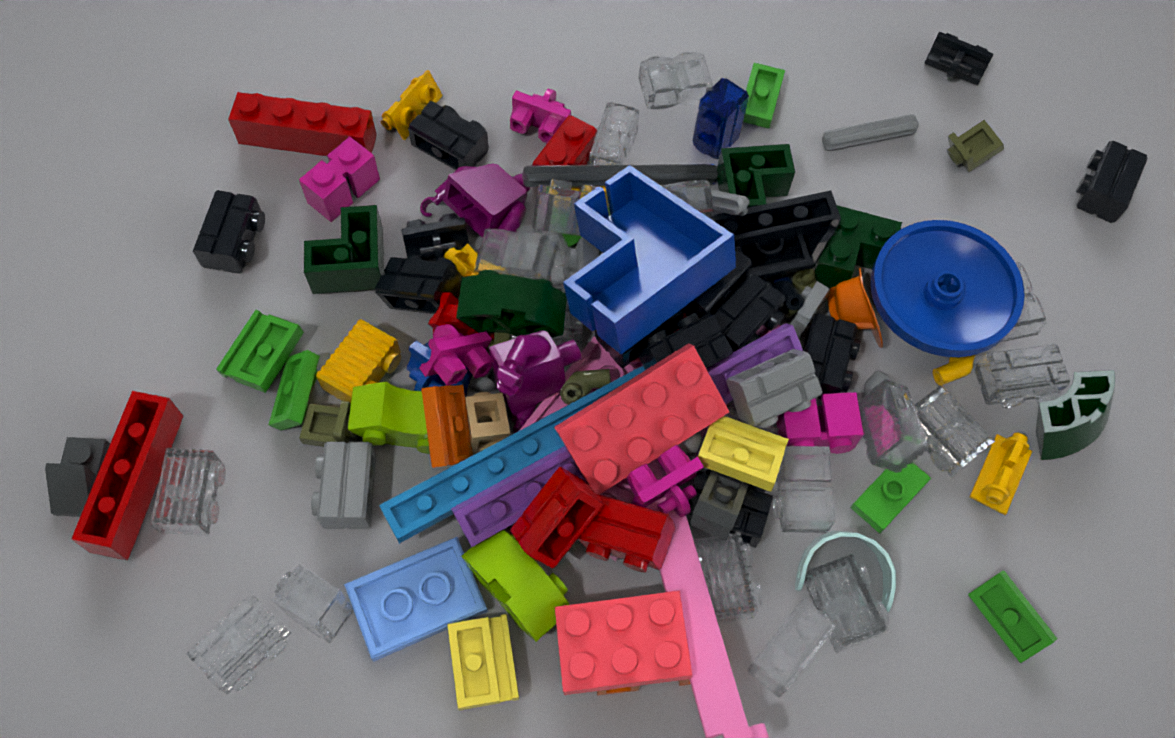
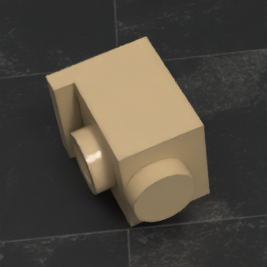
M479 392L465 397L473 454H477L510 436L503 393Z

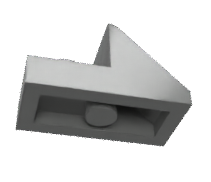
M67 437L61 462L46 463L45 472L51 514L54 516H81L110 445L106 439Z
M711 470L694 509L690 524L721 539H726L736 522L749 484Z

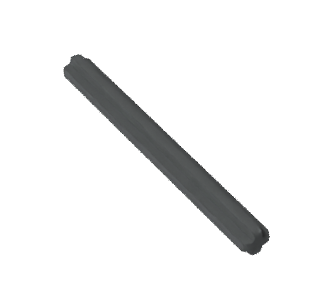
M714 164L631 165L659 185L714 184L718 178L717 167ZM629 165L525 166L522 172V179L526 187L605 186L607 180Z

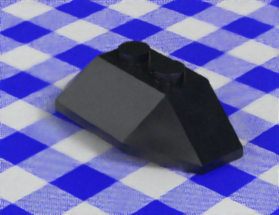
M831 190L747 208V214L743 216L728 213L707 216L734 234L735 250L740 251L751 259L752 265L748 276L750 273H754L761 279L814 268L841 223V217Z

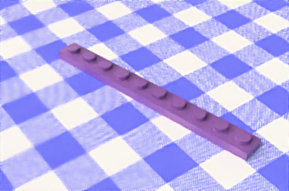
M784 324L706 369L723 401L727 404L734 400L731 397L726 382L727 378L791 349L801 351L803 349L793 325ZM565 446L451 508L471 547L514 524L559 466L585 481Z

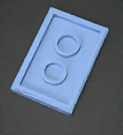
M458 537L344 584L373 662L448 630L447 624L468 621L488 612L472 571L461 557L464 552Z

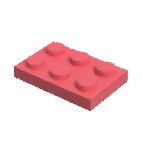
M680 590L555 607L564 695L692 678Z

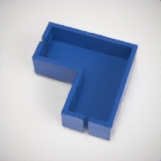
M631 165L605 182L610 216L608 215L604 189L600 186L574 203L580 236L603 252V254L563 282L570 314L592 332L597 330V335L619 354H623L736 268L734 234Z

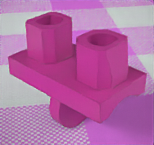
M548 88L543 96L535 93L531 96L516 90L512 96L510 129L524 134L528 131L530 125L539 128L538 138L542 142L548 143L567 116H571V110L564 108L565 104L556 101L555 90Z
M452 325L438 326L433 333V338L429 340V347L431 349L430 360L427 363L421 364L419 369L425 377L438 374L446 386L457 384L464 378L468 370L475 379L484 377L492 368L491 356L486 351L492 338L486 331L464 336L462 333H458Z
M675 445L662 453L657 459L667 474L665 477L657 480L647 463L629 473L627 480L635 495L631 504L646 508L665 496L666 500L657 505L659 511L667 514L674 510L678 516L684 517L691 512L688 500L696 496L697 492L692 485L683 490L679 487L697 476L696 472L703 469L704 466L698 457L690 461L682 449Z

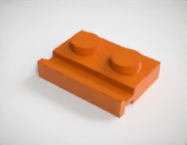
M449 385L421 388L432 468L458 464L473 456L464 386Z

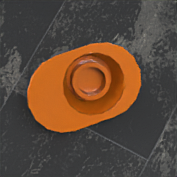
M859 268V276L840 282L830 288L831 293L828 296L829 313L835 320L841 319L856 324L858 326L857 329H871L876 343L882 348L883 340L880 328L863 287L861 268Z

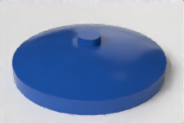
M928 220L914 223L899 230L882 247L871 273L873 301L886 325L911 346L938 356L967 357L983 353L995 347L1009 334L1018 322L1024 306L1023 280L1010 254L995 239L983 231L955 221Z

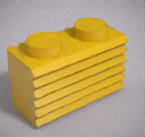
M359 319L357 324L349 331L348 336L344 337L343 342H340L339 347L331 354L330 359H327L325 365L317 372L316 377L321 388L325 392L334 395L337 399L351 403L353 387L379 383L386 372L391 374L398 367L401 360L398 340L366 321Z

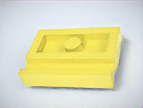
M723 416L709 425L698 458L707 469L771 492L776 482L789 439Z
M503 614L500 617H486L447 624L458 710L519 700L507 614Z

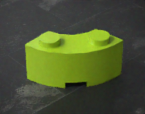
M388 382L353 387L348 424L349 431L363 437V442L372 443L373 446L390 444L417 448V451L430 454L422 391L399 388Z
M501 530L471 547L461 557L480 584L499 602L515 624L537 642L556 625L555 607L570 605L564 597L568 589L554 573L548 576L537 562L523 551L518 543L519 541L515 539L513 534L509 535L505 530Z

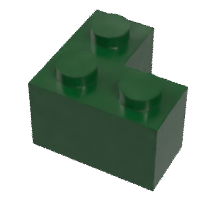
M790 144L721 148L717 165L719 191L746 196L750 202L747 208L767 204L766 197L788 196L795 175Z
M377 205L341 207V238L304 241V274L312 294L375 289L381 275H384L383 226Z
M837 205L841 223L813 268L816 282L818 281L830 289L840 282L851 279L855 265L872 269L884 244L901 230L902 222Z

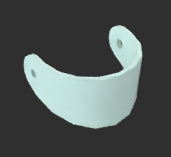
M831 531L816 537L804 550L797 569L795 590L801 591L807 566L814 551L822 544L841 536L854 537L863 541L875 553L883 572L882 612L888 613L890 611L896 589V570L889 554L875 540L850 531Z

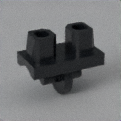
M939 31L925 60V64L947 72L946 77L950 79L956 76L978 85L994 53L979 45L974 46L959 40L958 37L952 34H944Z
M456 213L444 214L439 219V222L426 224L421 219L408 221L406 228L401 229L407 257L409 255H416L423 260L444 258V254L450 248L462 250L467 243L469 244L465 218H459Z

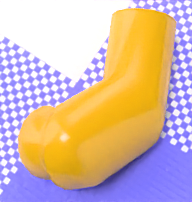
M975 355L950 357L948 364L933 369L932 374L935 382L942 386L970 374L973 369Z

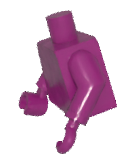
M491 163L479 167L461 166L454 173L449 174L448 178L435 190L437 194L435 197H427L422 201L420 211L425 217H431V213H426L428 204L435 203L438 206L443 201L460 218L464 217L465 222L485 241L492 238L494 240L492 244L481 246L478 254L483 259L488 255H493L494 257L488 265L493 270H496L501 263L498 252L502 247L506 248L522 224L526 214L524 204L530 187L524 186L521 173L512 177L498 164Z
M541 330L528 335H519L515 339L489 347L496 388L499 393H503L504 401L512 414V421L515 423L513 427L514 433L522 428L540 401L561 390L566 382L564 367L582 359L580 349L574 339L556 346L549 333Z

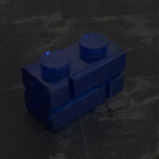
M721 78L712 87V91L709 90L700 99L693 134V145L699 152L707 154L713 159H719L721 148L731 147L738 140L749 99L747 91L727 78Z

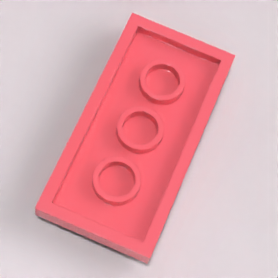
M688 343L556 425L554 429L587 484L595 494L600 495L627 478L631 471L643 464H649L668 449L679 445L729 413V410L697 350Z

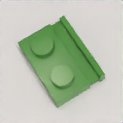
M255 310L216 370L222 377H230L238 383L266 393L304 331L298 324L270 314L267 316Z

